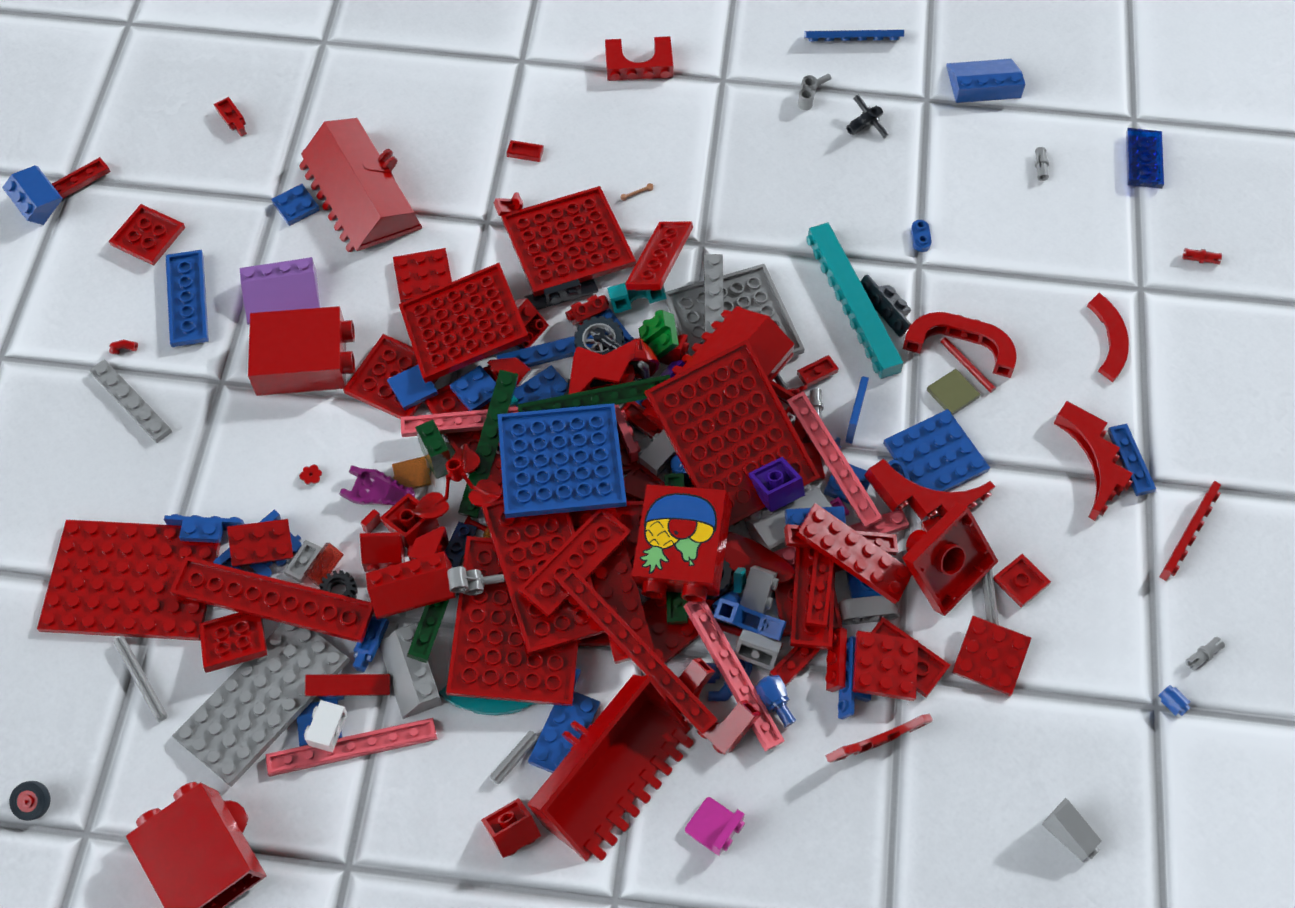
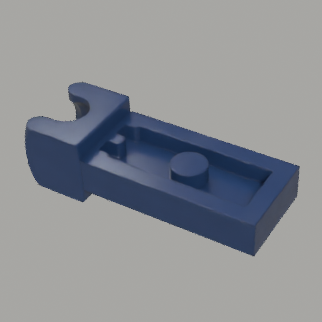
M458 521L445 549V553L453 568L462 566L467 536L475 537L477 533L476 526Z

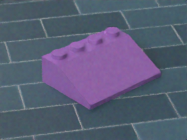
M312 257L240 268V281L248 325L250 324V313L320 308L317 274Z

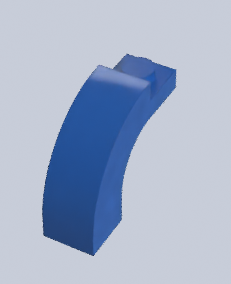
M723 598L719 599L714 618L777 641H781L787 623L784 620L756 612Z

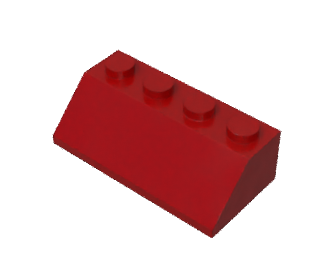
M445 551L366 573L367 590L376 618L381 619L425 605L456 598V593L450 592L447 571L452 568V564Z

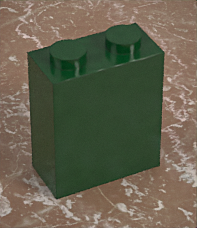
M432 419L416 426L415 429L421 451L435 478L439 479L447 475L448 472L445 465L451 457L449 449L434 420Z

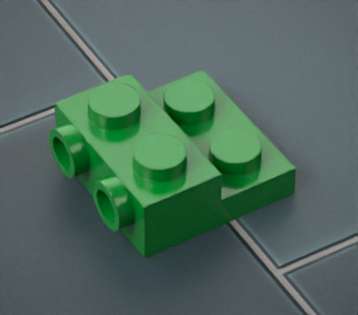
M658 310L653 318L644 320L643 325L638 328L640 339L652 349L658 360L679 346L674 314Z

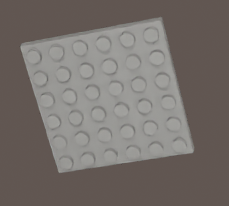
M765 264L723 275L724 310L732 311L736 306H740L743 309L769 316L795 344L793 349L794 356L804 353L803 344ZM704 281L665 292L667 297L665 302L670 313L674 314L675 325L679 335H688L687 343H689L687 353L691 356L695 353L691 347L695 343H704L701 337L704 333Z

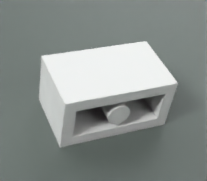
M320 700L319 705L313 710L312 723L310 726H307L304 733V738L309 746L333 753L348 715L345 707Z

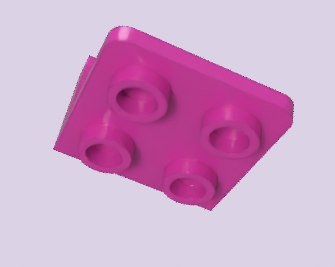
M707 797L685 827V832L720 856L723 850L727 851L733 842L731 838L735 832L739 834L744 827L745 822L743 820L745 814L738 809L733 813L711 797Z

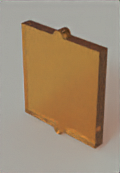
M425 456L392 464L393 479L397 480L400 485L412 487L413 489L432 485L429 476L430 468H427Z

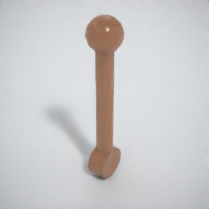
M648 183L644 188L629 194H622L620 198L625 201L628 197L643 191H652L653 184Z

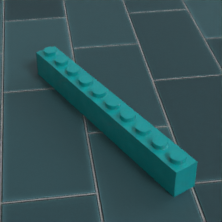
M829 222L809 228L808 236H806L807 244L812 247L815 259L819 260L822 272L828 277V284L830 287H833L837 301L841 302L843 313L850 319V326L853 330L855 329L859 343L863 344L866 357L870 358L874 372L878 373L880 379L901 373L904 362Z

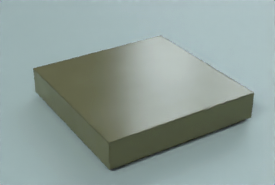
M954 369L927 387V391L944 410L948 409L952 415L980 397V393L957 369Z

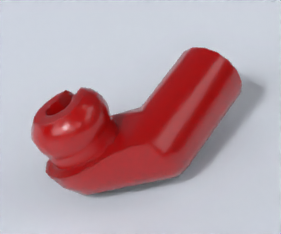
M124 339L115 341L109 345V352L117 355L120 353V349L137 351L138 343Z

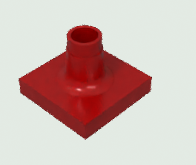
M958 502L928 532L923 530L912 532L906 542L907 553L902 557L933 610L943 616H946L998 562L970 509Z

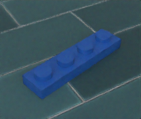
M1122 424L1109 427L1107 432L1112 443L1120 447L1117 454L1120 456L1119 459L1123 468L1133 473L1129 480L1132 481L1131 486L1135 495L1140 496L1154 493L1156 490L1155 484L1128 425Z

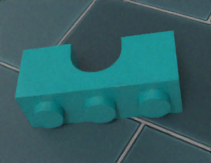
M625 283L607 288L614 314L632 309L631 303L639 298L648 299L649 304L667 299L664 285L661 290L656 291L627 290Z

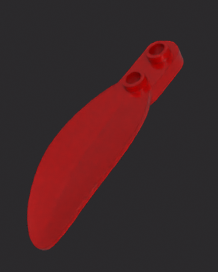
M728 532L724 558L730 564L733 572L738 567L745 568L746 578L748 579L750 568L756 565L777 572L778 584L790 581L794 577L795 570L786 560L749 538Z

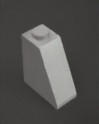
M1067 798L1055 808L1042 824L1082 862L1087 857L1092 859L1100 850L1097 846L1100 844L1101 839Z

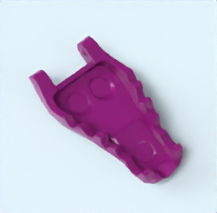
M352 465L349 473L357 477L352 491L342 488L339 493L343 498L360 505H395L408 493L415 497L412 487L400 485L391 476L387 477L377 469H365Z

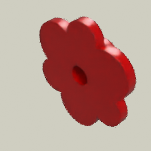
M313 464L310 467H304L299 477L307 485L311 484V482L316 484L320 481L322 471L319 470L317 465Z

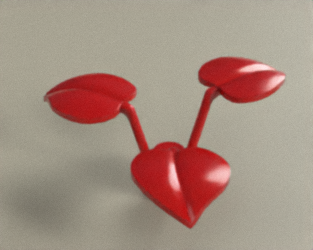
M464 443L453 457L446 462L445 466L448 474L445 476V496L443 497L439 492L426 494L420 499L413 513L423 519H436L443 516L449 510V504L446 500L449 497L450 480L459 482L464 479L469 487L473 489L469 493V500L478 507H482V504L498 501L503 493L500 486L492 480H480L476 486L470 482L466 473H472L480 466V458L477 453Z

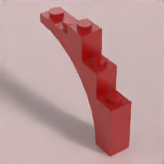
M1066 401L1058 413L1054 424L1066 431L1078 442L1092 465L1096 482L1094 505L1088 517L1095 521L1098 515L1103 516L1108 506L1105 505L1107 500L1111 502L1115 495L1120 496L1123 490L1127 492L1132 484V481L1129 479L1133 473L1116 464L1120 457L1117 455L1120 447L1103 439L1107 433L1105 427L1108 422Z
M885 459L870 467L864 474L865 478L892 512L898 508L901 511L910 505L921 521L926 517L931 519L937 514L942 518L957 502L967 506L971 511L978 505L976 502L980 499L984 502L991 497V491L995 488V485L989 481L980 487L967 491H935L906 479L895 471Z

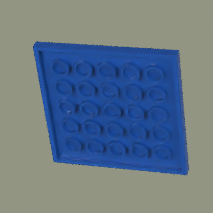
M614 403L498 414L505 518L627 506Z

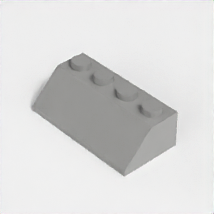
M809 483L804 486L805 496L772 512L767 507H764L744 518L751 539L770 550L785 541L784 527L786 522L784 511L786 509L811 508L814 503L821 507H832V505L819 487Z
M415 623L395 630L379 646L387 673L390 674V682L403 719L443 705L428 661L424 663L407 657L417 629Z

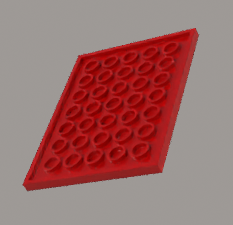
M748 340L644 392L694 488L727 491L732 504L729 526L766 507L760 500L748 473L783 457L802 477L804 486L820 478Z
M66 520L37 630L50 633L200 641L199 623L205 621L208 604L173 596L170 590L185 556L213 563L218 558L221 542L181 541L179 538L181 526Z
M467 536L463 567L466 568V571L480 570L483 577L502 574L491 538ZM505 582L484 585V592L478 595L471 596L459 593L446 695L572 706L578 641L528 655Z

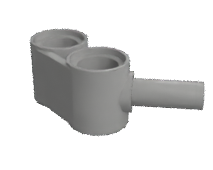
M826 74L818 79L812 75L803 77L798 98V107L800 109L810 110L812 108L816 88L831 80V75Z
M454 567L447 571L449 588L452 593H463L471 596L478 595L484 592V585L505 582L504 574L483 577L480 570L466 571L465 567Z

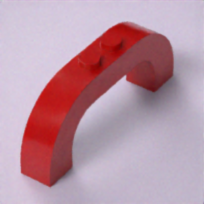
M933 312L916 319L907 331L902 348L904 350L920 354L923 343L928 337L939 334L987 347L995 358L993 374L1008 378L1012 376L1017 359L1014 343L1004 331L992 324L966 318L962 315Z

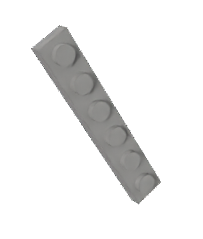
M105 359L89 370L156 443L172 433L170 427Z

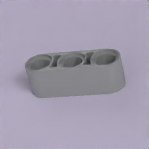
M882 595L846 599L838 603L842 624L844 625L879 622L882 617L887 620H894L900 616L897 603H892Z

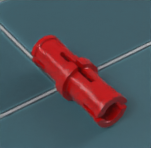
M1185 248V253L1182 256L1184 260L1199 261L1202 264L1207 262L1219 265L1221 263L1219 260H1222V253L1207 252L1205 249L1193 250Z

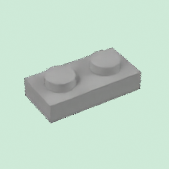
M305 540L285 569V575L303 583L324 552L323 548Z

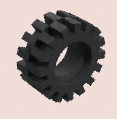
M336 570L333 571L334 575L326 574L327 579L323 577V583L319 584L320 590L331 592L335 585L343 584L346 586V591L342 595L357 598L358 590L354 578L348 572L344 574L343 570H340L339 574H337Z

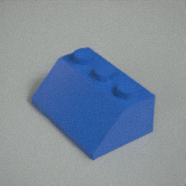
M36 165L11 174L2 187L27 221L41 225L46 223L63 199Z

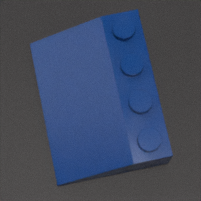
M1012 59L946 64L956 103L1022 97L1026 85L1022 71Z

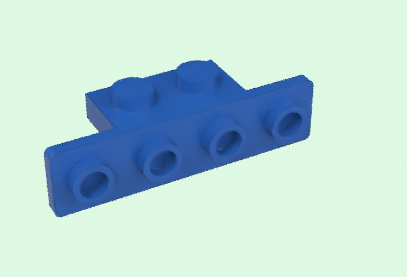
M178 514L164 516V521L167 525L181 526L179 535L181 541L220 543L223 530L227 531L228 526L245 524L238 517L220 518L218 516L201 517L198 515L189 517Z
M854 636L847 638L845 688L839 690V719H845L854 715L855 699L864 702L871 701V694L852 691L856 641Z

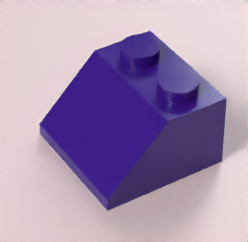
M783 457L748 473L760 500L770 512L805 496L802 477Z

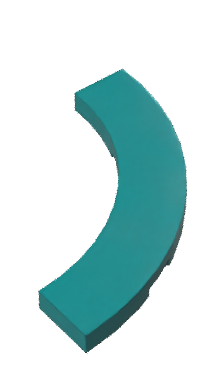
M447 685L439 692L442 698L454 706L482 715L512 714L538 704L446 695Z

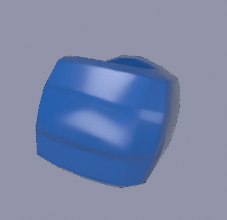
M779 675L762 678L755 686V689L769 713L776 712L785 728L790 726L796 719L786 706L790 699L783 680Z

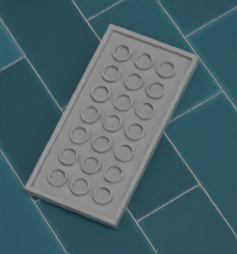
M282 623L266 639L268 656L244 662L172 735L173 738L232 787L317 697H305V675L338 674L350 662V659L315 631Z

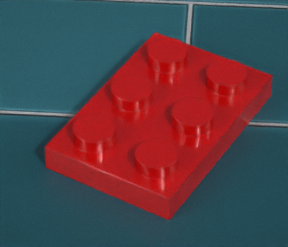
M288 519L227 527L232 567L293 559Z

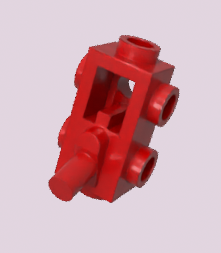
M595 294L587 298V302L583 304L577 302L571 305L572 309L565 312L568 321L572 322L573 325H582L586 319L590 320L591 317L609 309V301L605 295L597 297Z

